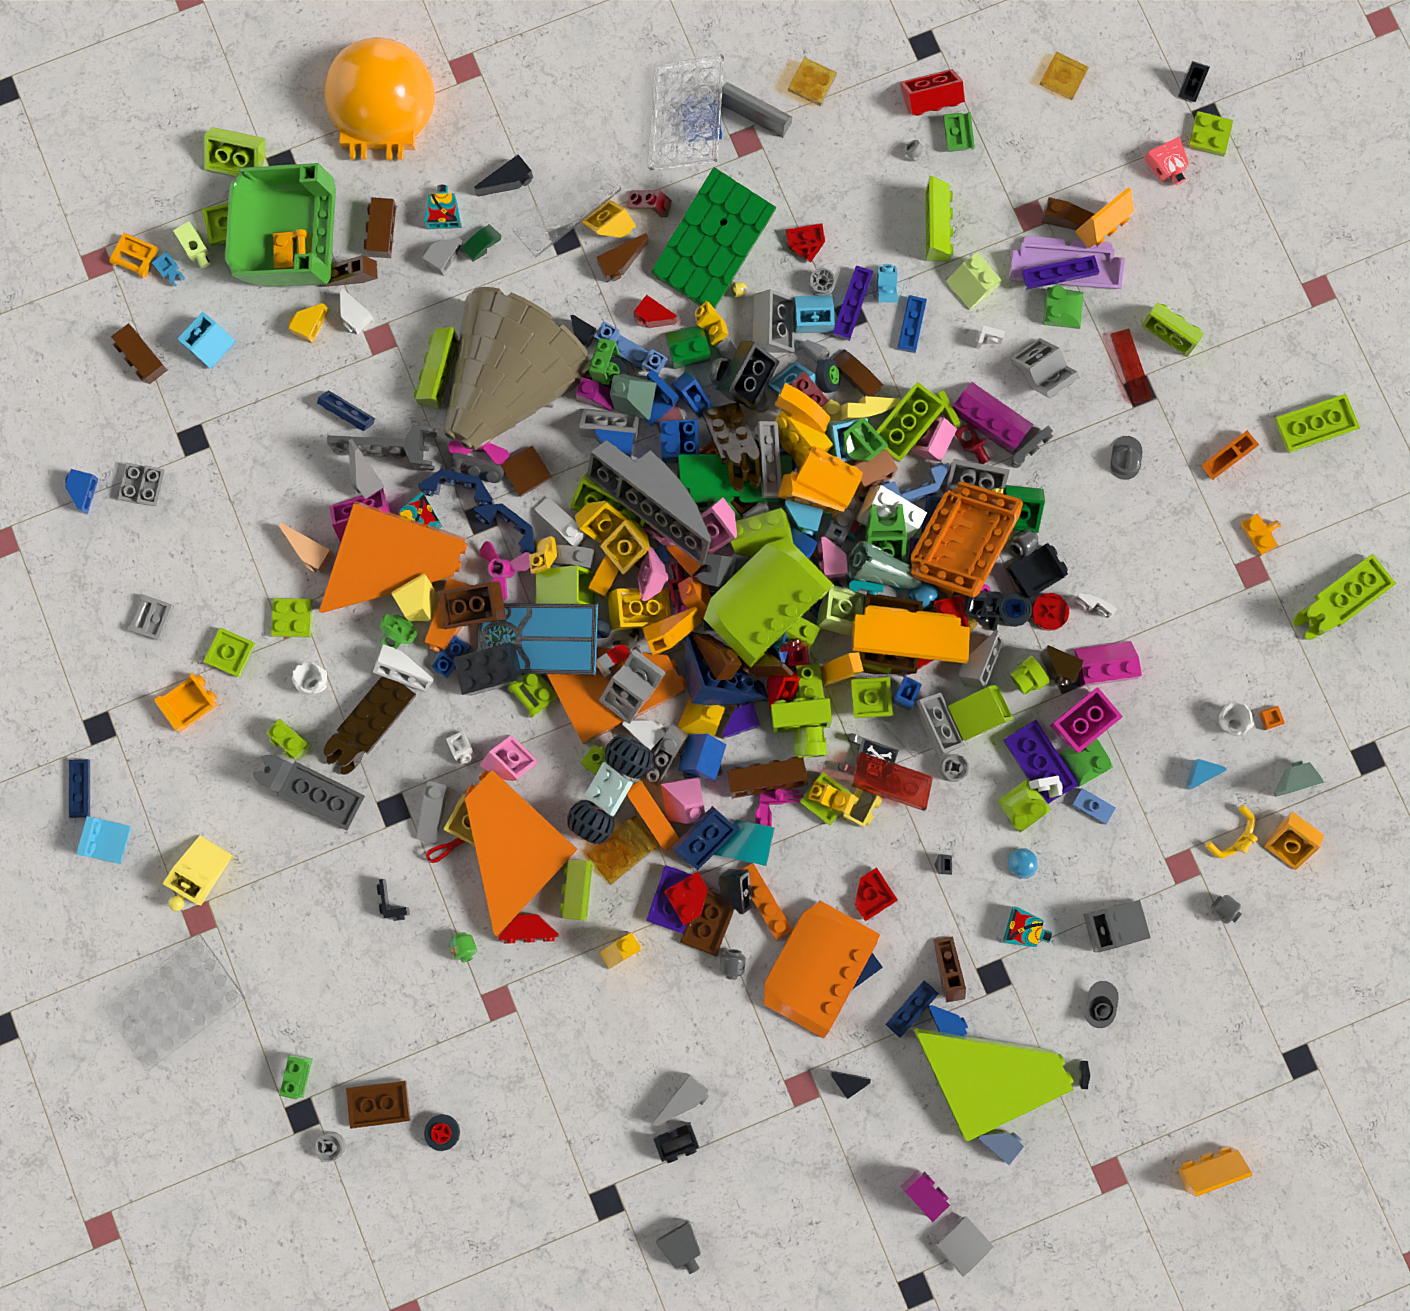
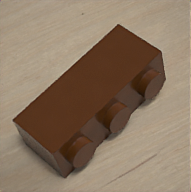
M371 197V204H368L367 213L370 215L369 221H366L365 226L368 235L367 239H364V250H366L369 257L391 259L397 207L394 199Z
M129 323L111 336L115 341L112 345L119 353L123 351L126 355L124 360L130 367L135 366L137 369L135 373L142 381L146 380L151 384L168 371Z

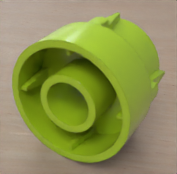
M1033 656L1022 661L1017 666V669L1010 673L1013 683L1023 695L1033 690H1040L1050 683L1047 674Z
M797 728L795 730L794 757L812 758L827 756L824 728Z

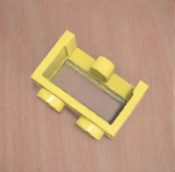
M860 782L854 793L856 799L849 815L844 813L842 817L862 828L865 824L869 826L874 817L871 814L874 807L878 809L883 800L880 797L882 792Z

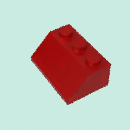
M953 69L900 82L906 107L915 116L922 115L927 111H939L947 106L955 107L965 102L963 80Z

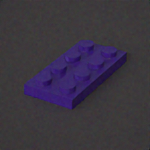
M1037 720L1003 739L1026 778H1029L1030 781L1059 776V780L1062 783V795L1078 786ZM1048 790L1039 792L1048 804L1060 797L1050 798Z

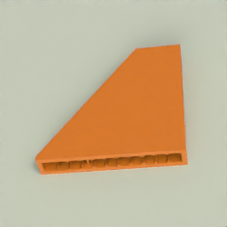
M355 501L319 612L325 613L392 594L391 592L424 573L430 583L453 577L455 572H459L462 561H459L461 554H465L468 545L465 543V537Z
M597 647L596 660L610 651L611 648ZM642 652V655L666 673L653 695L639 709L635 718L686 692L684 687L687 684L682 675L678 676L676 672L678 667L674 659L670 660L668 655H653L652 653ZM619 664L610 670L612 676L605 680L597 667L596 675L547 674L583 745L617 728L625 721L599 701L611 678L624 664Z
M490 769L489 772L485 770L478 777L480 781L475 786L471 784L464 792L467 794L464 798L492 929L497 937L578 849L498 774Z

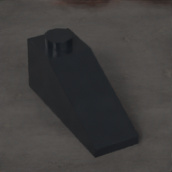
M518 154L475 185L476 194L479 197L527 186L533 179L532 170Z

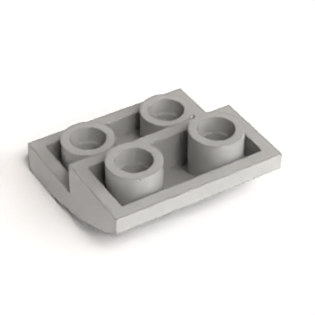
M126 462L118 500L156 506L165 469Z
M964 1216L935 1245L962 1277L970 1272L994 1247L967 1216Z

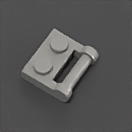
M141 594L139 599L141 602L132 625L129 624L127 630L160 641L174 605ZM150 603L152 605L143 628H139L147 605Z

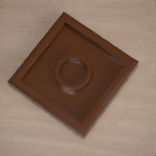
M533 445L501 464L502 469L520 497L552 479L550 472Z

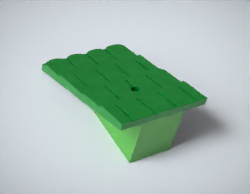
M713 167L655 263L651 275L697 305L702 306L708 301L716 309L776 211V206Z

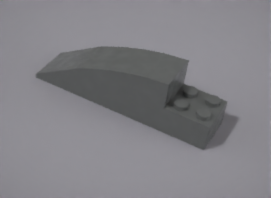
M607 440L595 448L590 455L587 477L703 566L706 561L711 538L696 503L668 466L651 450L635 462Z

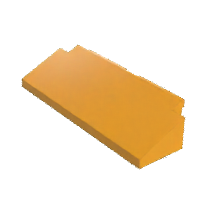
M870 605L865 608L864 615H855L852 625L853 651L967 663L969 659L970 627L960 626L961 618H957L955 615L924 611L912 613L906 609Z

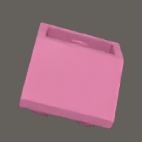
M821 537L820 543L816 548L817 558H820L821 561L819 562L818 569L830 581L845 580L848 574L846 554L829 539Z

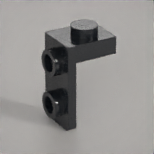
M379 879L377 894L378 896L381 895L382 903H379L380 915H383L385 919L393 918V921L405 920V916L410 915L409 907L390 909L386 879Z

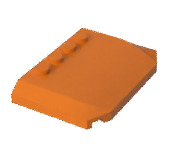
M960 481L958 487L944 493L912 552V577L973 598L977 596L1020 516L1023 505L1022 500Z
M819 900L815 905L801 913L764 981L763 1004L816 1035L825 1038L872 954L880 934Z

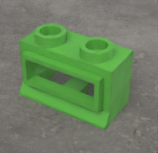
M600 338V341L597 342L588 368L592 381L609 385L610 381L606 371H611L613 368L610 362L611 356H619L620 353L616 341Z
M294 1054L288 1056L279 1096L291 1099L304 1098L313 1058Z

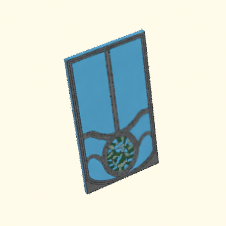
M504 603L506 620L478 624L477 651L505 643L515 644L521 673L596 675L598 604Z

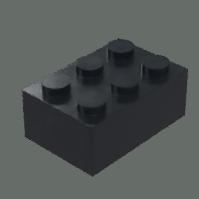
M505 643L454 657L462 695L472 696L523 682L515 644Z

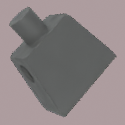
M690 1221L685 1222L656 1240L657 1246L676 1269L684 1265L689 1274L700 1269L694 1258L701 1255V1251Z

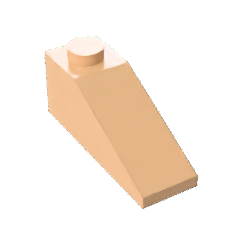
M280 523L279 527L300 559L306 564L305 568L314 573L316 570L322 573L333 552Z

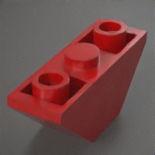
M539 914L517 915L499 935V940H504V944L516 943L515 939H523V943L535 942V938H543V942L555 941V937H559V933Z

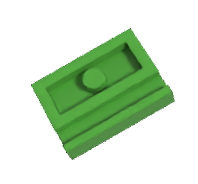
M971 112L944 114L943 121L947 152L963 151L966 149L974 150Z

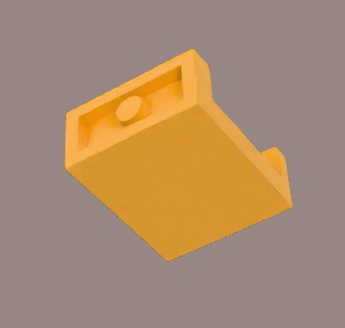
M189 674L190 678L165 696L159 695L154 699L175 731H184L218 706L215 701L217 696L211 689L207 690L205 687L206 681L200 674Z

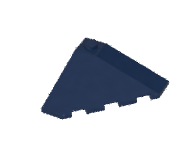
M690 632L683 638L687 689L692 703L711 706L768 700L764 684L758 679L756 682L753 681L741 668L737 670L731 680H716L692 637L693 634L700 633Z

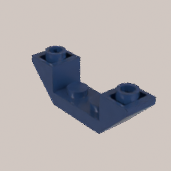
M441 469L418 484L419 490L424 495L431 497L434 494L439 495L442 481L450 486L460 484L463 485V488L471 490L475 487L473 499L478 503V506L495 504L478 476Z
M503 503L475 506L473 509L476 514L475 518L483 524L487 522L490 525L499 513V517L506 523L512 522L515 525L514 529L520 534L526 533L518 543L519 548H521L519 551L522 554L525 552L536 553L533 527Z

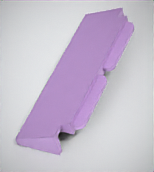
M1026 236L1023 242H1021L1020 250L1011 249L1009 280L1024 281L1022 277V270L1095 255L1100 271L1098 275L1057 284L1121 289L1125 258L1114 257L1115 250L1112 249L1113 246L1110 242H1102L1098 247L1094 244L1088 249L1082 240H1073L1070 246L1065 245V240L1061 238Z

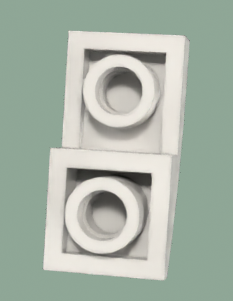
M1080 593L1074 599L1077 601L1076 604L1083 610L1090 611L1095 606L1097 608L1096 611L1103 617L1107 616L1109 618L1117 610L1110 603L1092 595Z

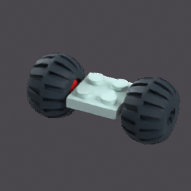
M624 734L615 736L607 744L605 750L606 762H603L585 793V796L591 801H578L570 808L567 816V826L580 838L593 844H601L613 834L615 828L614 815L633 784L626 776L638 779L644 776L652 765L653 754L651 750L641 742Z

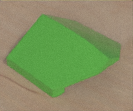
M864 417L844 432L845 452L852 460L869 462L888 447V444Z

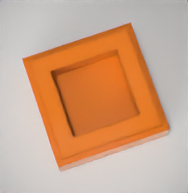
M1279 706L1258 712L1265 730L1285 724Z

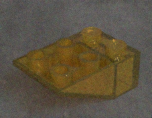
M634 816L616 829L608 840L597 845L587 855L609 884L612 885L656 850L659 844L638 817Z

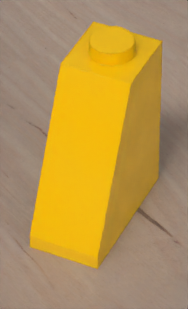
M631 932L599 953L608 969L640 952L643 948L635 934Z

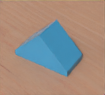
M1201 759L1193 760L1186 787L1188 790L1193 789L1225 772L1227 769L1224 766Z

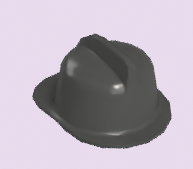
M1122 436L1113 445L1111 470L1117 478L1129 480L1139 473L1143 452L1142 446L1136 438Z
M1108 981L1096 982L1088 992L1085 1018L1092 1027H1108L1116 1017L1119 993L1112 983Z

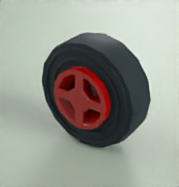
M444 1114L430 1119L424 1130L425 1141L429 1147L437 1151L451 1149L456 1145L460 1136V1128L457 1121L451 1116Z

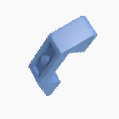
M605 321L602 322L594 335L598 342L600 338L616 341L620 352L618 357L642 371L650 372L653 369L659 374L668 360L666 356L653 349L649 352L621 336L619 329Z
M942 462L933 465L929 472L932 484L928 482L920 485L919 489L913 490L910 488L901 492V495L895 481L890 482L887 480L879 485L912 503L927 498V495H936L950 465L949 463L943 465Z

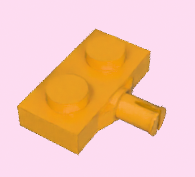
M1257 513L1240 525L1261 556L1278 546L1272 531L1281 527V524H1277L1279 521L1275 520L1267 525Z

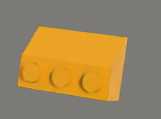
M1130 187L1125 189L1075 231L1088 249L1094 244L1098 247L1106 240L1104 238L1106 234L1110 237L1118 230L1116 227L1118 224L1122 227L1130 220L1128 216L1134 212Z
M812 445L802 461L795 482L846 509L861 481L863 472L857 467L843 462L839 457L832 456L824 449Z
M791 472V474L783 476L778 494L779 498L820 508L827 514L844 512V507L795 482L798 475L797 472Z
M1230 1146L1219 1149V1153L1214 1155L1212 1153L1202 1155L1200 1157L1201 1160L1195 1162L1193 1160L1182 1163V1167L1177 1168L1186 1192L1196 1197L1253 1176L1239 1150Z

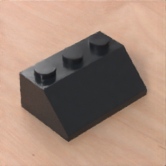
M741 340L716 390L728 399L751 410H755L780 361L756 342Z

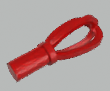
M456 838L447 844L435 846L427 851L426 857L430 863H437L446 857L450 851H453L454 848L465 843V841ZM442 848H448L435 859L430 858L433 852Z

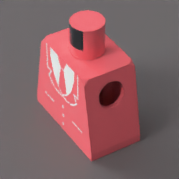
M1179 137L1148 151L1144 160L1161 181L1172 177L1174 183L1179 185L1186 180L1182 172L1185 171L1189 162Z

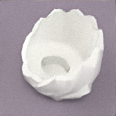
M303 662L302 666L297 665L295 670L292 671V682L301 694H317L326 689L327 672L318 664Z
M1239 701L1229 702L1219 715V725L1229 735L1242 736L1254 725L1252 713L1244 703Z

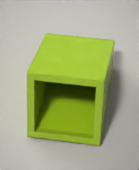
M577 565L549 568L537 572L535 576V603L595 604V593L588 590L595 572Z
M998 685L988 686L948 706L964 741L1014 720Z

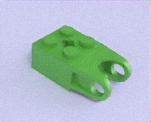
M871 504L866 523L865 542L873 544L882 551L893 555L894 558L905 562L907 535L903 504H897L895 512L889 517L878 515L876 504Z

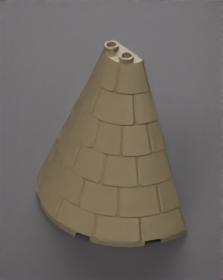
M475 288L472 293L468 294L465 300L453 383L450 390L449 408L447 409L444 426L445 436L451 440L459 441L467 449L477 450L495 437L513 428L519 422L532 416L540 408L575 389L579 385L581 377L591 378L592 376H590L588 370L591 361H588L586 358L588 355L587 350L564 324L556 325L551 319L552 315L533 302L512 292L508 296L504 295L499 288Z

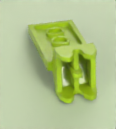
M1371 554L1314 597L1316 601L1295 615L1293 626L1307 623L1309 629L1305 631L1303 638L1305 640L1315 639L1336 626H1342L1396 585V582L1377 558Z

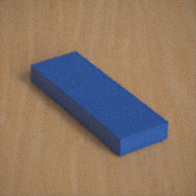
M908 296L897 350L916 353L927 301L926 298Z

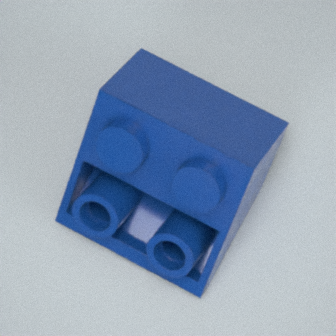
M698 419L660 421L661 457L664 463H678V454H699Z

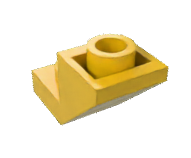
M708 301L697 308L694 313L697 325L708 331L711 344L717 346L728 336L726 322Z
M550 536L535 542L536 553L529 555L532 574L549 569L557 557L554 537Z
M814 781L808 799L849 815L856 796L837 790L828 784Z

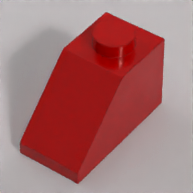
M647 294L633 311L635 322L642 327L645 325L648 328L674 325L677 322V315Z
M790 667L788 668L793 672L792 676H769L767 680L770 710L771 705L775 704V701L786 700V703H790L800 678Z

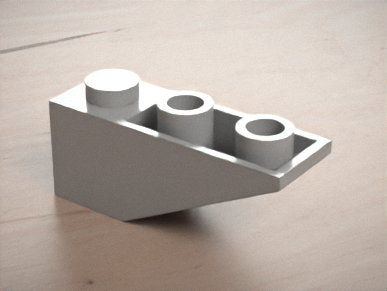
M672 724L653 755L650 770L641 779L658 788L689 734Z

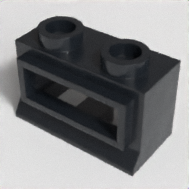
M691 1123L653 1138L661 1162L666 1161L667 1164L678 1160L677 1156L684 1153L686 1156L692 1155L699 1148ZM690 1134L693 1143L667 1153L664 1152L662 1144Z

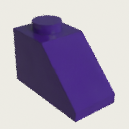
M746 702L737 705L738 708L734 709L722 736L724 739L760 727L761 724L753 703L749 704Z

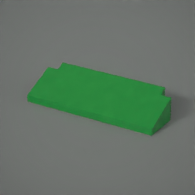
M678 454L677 478L685 488H689V494L694 502H717L721 498H724L726 502H731L734 496H739L741 502H779L781 498H762L761 484L758 488H755L749 481L743 482L744 487L741 492L734 490L728 480L726 463H721L718 454ZM780 455L781 481L784 475L791 474L792 472L791 455Z

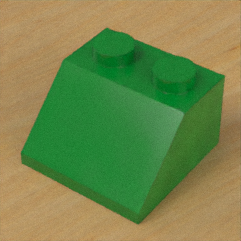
M700 326L665 333L674 369L710 361V350L706 335Z
M1006 485L1004 494L1021 499L1023 502L1020 516L1012 530L1029 529L1039 533L1045 504L1044 489Z

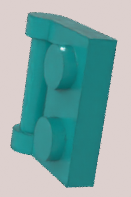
M847 578V584L853 592L864 589L867 591L866 593L878 595V592L883 593L884 584Z

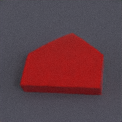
M823 223L785 230L788 248L810 263L825 243Z

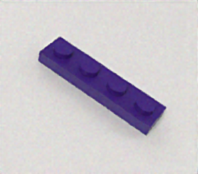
M1095 255L1024 269L1022 270V277L1026 290L1096 276L1100 271Z
M855 266L833 330V336L850 341L873 275L872 270Z

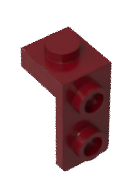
M631 190L626 207L629 209H652L660 217H667L672 200L661 190Z
M802 372L791 383V386L806 394L821 408L828 401L806 372Z
M801 638L789 639V642H785V645L780 648V652H788L789 666L809 664L807 641H801Z

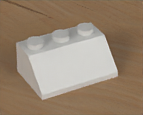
M882 485L870 487L855 520L866 526L871 504H876L877 513L881 517L891 516L895 512L897 504H903L908 541L919 530L927 512Z

